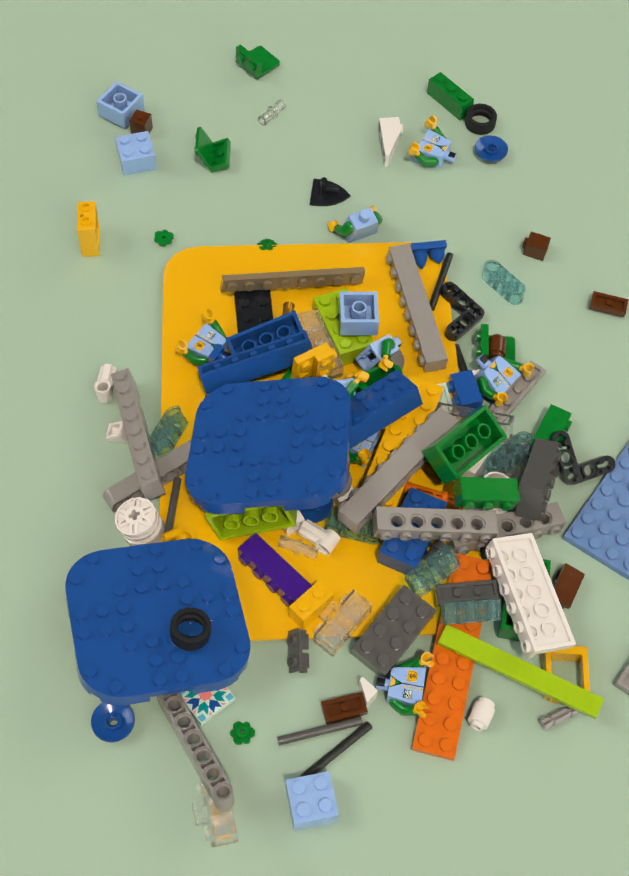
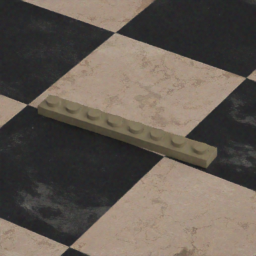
M364 267L222 275L221 291L235 292L346 284L356 285L363 283L365 269Z

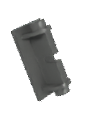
M301 628L288 631L287 644L289 656L287 664L289 666V673L298 671L299 673H307V669L310 668L309 654L302 653V650L309 649V634H307V630H301Z

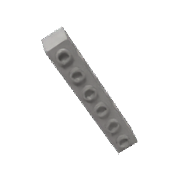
M558 502L547 504L546 513L541 514L539 521L515 516L516 511L498 514V535L495 538L532 533L534 539L547 534L556 535L561 532L566 521ZM452 524L455 529H459L455 524ZM471 525L474 529L478 530L475 525ZM460 540L446 542L452 551L451 556L454 553L465 555L474 550L478 552L484 551L489 544L481 543L480 541L464 543Z
M376 506L372 514L373 537H379L382 540H389L391 538H400L404 541L411 539H420L421 541L440 539L442 542L460 540L464 543L471 541L489 543L498 535L496 511ZM391 522L397 523L399 527L393 526ZM411 523H416L419 528L414 527ZM432 523L436 524L439 528H434ZM451 524H455L459 529H455ZM471 525H475L478 530L474 529Z

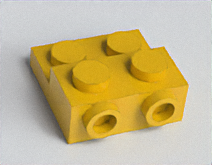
M326 342L295 357L290 378L322 377L326 374L328 377L331 374V370L335 368L333 361L337 358L334 348H330Z

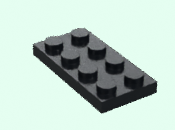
M270 290L234 292L238 333L273 319Z

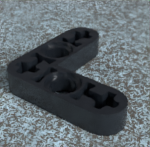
M445 282L440 294L461 315L447 326L444 334L448 340L457 341L482 320L485 312L481 306L456 284ZM458 300L465 301L466 305H461ZM461 320L466 321L469 326H464Z
M561 430L555 431L550 435V441L557 442L556 439L559 436L563 437L561 443L559 442V448L566 446L567 449L559 451H562L561 456L564 452H567L570 456L567 463H564L561 458L560 462H557L561 479L565 484L575 485L614 470L615 460L608 455L599 456L578 464L568 433ZM605 461H608L609 464L606 465V467L598 468L597 465L605 463ZM572 465V467H569V469L564 468V466ZM586 465H590L593 470L589 476L584 472ZM570 473L575 475L572 479H568Z

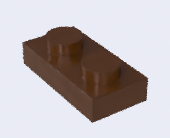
M593 291L589 309L625 317L629 299Z
M362 692L321 701L326 724L368 714Z

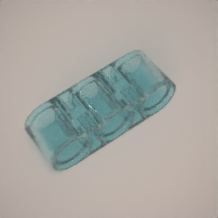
M495 260L486 261L482 279L510 304H521L526 289L525 285Z
M173 406L166 410L149 437V441L158 456H165L173 450L188 425V421L179 406Z
M525 431L519 432L486 459L487 474L489 472H500L506 475L529 456L533 448L531 434Z
M332 509L326 518L323 529H331L340 537L369 544L380 543L381 539L379 537H373V518L357 534L337 520V509Z
M449 545L441 547L405 576L410 590L419 597H422L455 572L461 564L453 547Z
M500 599L440 603L443 625L502 620Z

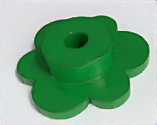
M167 230L155 232L154 241L159 246H166L172 243L174 234Z
M263 239L257 243V245H263L259 246L260 250H272L273 247L278 245L271 239Z
M237 721L233 724L230 736L234 737L233 742L236 745H241L242 743L249 744L250 738L255 736V730L250 727L249 722L242 723Z

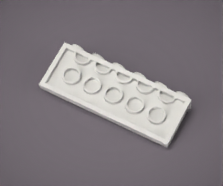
M533 534L493 538L486 547V556L491 562L493 575L497 578L500 594L504 597L507 612L512 618L514 631L518 634L521 650L525 653L527 660L532 659L536 654L573 648L576 642Z

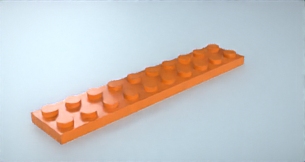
M454 553L447 584L491 580V562ZM486 602L442 606L432 652L434 657H431V661L435 664L432 668L429 667L422 702L429 709L422 710L426 714L425 718L418 717L412 751L451 761L455 759L474 662L438 645V641L447 624L479 639Z

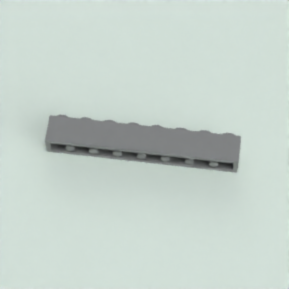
M410 243L389 247L388 254H386V262L391 267V278L395 279V291L400 295V306L404 307V319L409 323L408 331L409 335L413 336L414 350L418 351L419 366L423 367L424 373L446 369L448 358Z
M129 368L111 374L135 472L139 487L145 498L149 500L166 494L135 380Z
M441 407L436 412L432 411L427 417L426 422L419 424L411 437H406L402 446L398 450L395 449L390 454L389 459L378 466L377 472L373 476L369 475L365 479L364 485L360 489L356 488L347 502L344 501L337 509V520L357 534L372 518L376 506L383 507L428 461L422 451L458 423L459 420Z

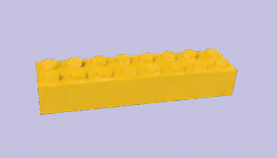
M408 375L407 378L418 387L423 404L386 427L365 479L377 472L378 466L382 462H386L395 449L398 450L402 446L406 437H411L419 424L426 422L427 417L432 411L436 412L442 400L443 386ZM409 480L383 507H399Z

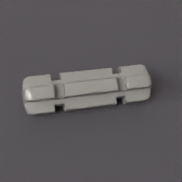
M568 706L566 708L563 707L549 716L542 717L539 723L543 730H547L553 725L556 726L570 717L578 715L579 712Z

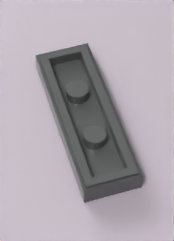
M496 579L439 584L434 587L437 607L495 602L500 599Z

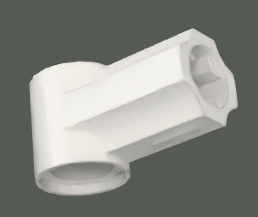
M104 364L100 367L98 379L94 384L96 399L100 403H108L113 398L112 391L114 385L111 374L117 372V368L112 366V364Z
M308 519L302 523L298 531L299 536L314 544L316 549L326 556L330 555L341 540L335 531L331 529L325 530Z

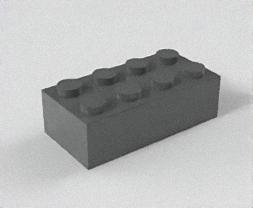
M536 438L519 484L520 502L517 504L515 516L539 521L541 514L546 513L548 504L546 501H550L552 492L550 489L554 488L555 479L559 472L557 462H560L562 452L558 450L559 442Z
M403 585L352 647L350 654L376 675L385 678L391 671V668L396 665L431 621L437 610Z

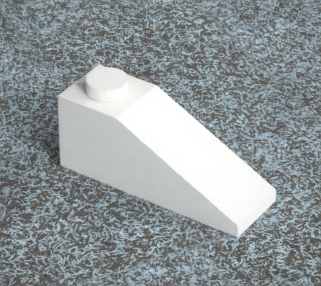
M399 117L379 118L378 132L385 167H388L399 144L400 135L403 134V124H400Z

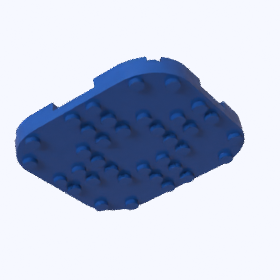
M323 376L225 384L211 392L201 401L194 422L185 475L186 486L192 501L197 503L202 510L213 514L244 513L245 508L284 506L285 511L307 510L321 507L331 502L330 498L344 490L349 478L350 429H352L353 407L347 389L338 381Z
M181 539L99 550L83 556L69 570L65 583V593L77 673L83 688L89 694L92 693L100 698L101 702L110 705H130L149 702L150 697L193 690V694L216 691L236 682L241 673L246 669L250 655V638L230 561L215 545L199 539ZM197 608L209 616L211 620V636L203 648L196 651H185L178 648L170 638V624L173 616L179 610ZM185 621L178 626V632L185 637L195 638L203 633V626L194 621Z

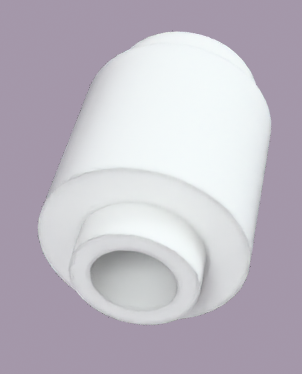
M481 697L475 702L468 718L472 729L476 731L488 729L495 713L493 701Z

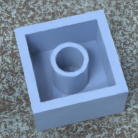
M117 81L96 101L98 115L124 129L130 124L129 120L136 109L140 111L145 109L143 94Z
M148 131L115 137L123 175L157 169L155 153Z
M340 292V335H378L379 313L377 292Z
M329 771L286 780L285 788L294 831L338 822L339 814Z

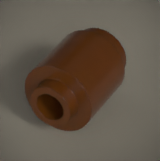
M500 334L490 336L488 359L490 360L496 356L505 357L506 338Z

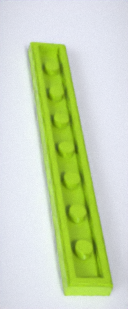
M448 624L438 641V645L593 719H596L604 698Z

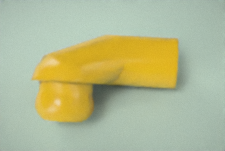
M174 528L161 534L163 542L192 539L189 533L180 528Z

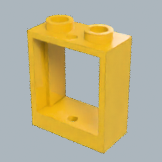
M95 201L77 202V234L82 257L100 256V224Z
M574 646L569 649L542 653V669L551 674V660L580 662L581 688L590 691L587 647ZM543 695V700H550V702L552 703H559Z

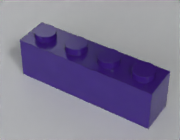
M257 533L238 548L239 561L244 566L248 565L252 569L254 576L259 580L262 579L272 593H277L285 606L289 607L312 587L305 578Z

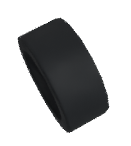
M474 104L467 110L465 118L466 128L474 134H488L495 128L497 113L487 104ZM480 115L487 117L490 121L480 123L473 120L472 117Z
M185 608L179 610L173 616L170 624V638L178 648L185 651H196L208 643L211 636V620L204 611L197 608ZM185 621H194L203 626V633L198 637L188 638L178 632V626Z

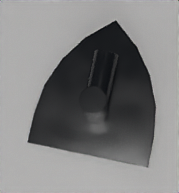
M323 177L313 180L310 205L332 206L351 197L340 185L327 181V178Z

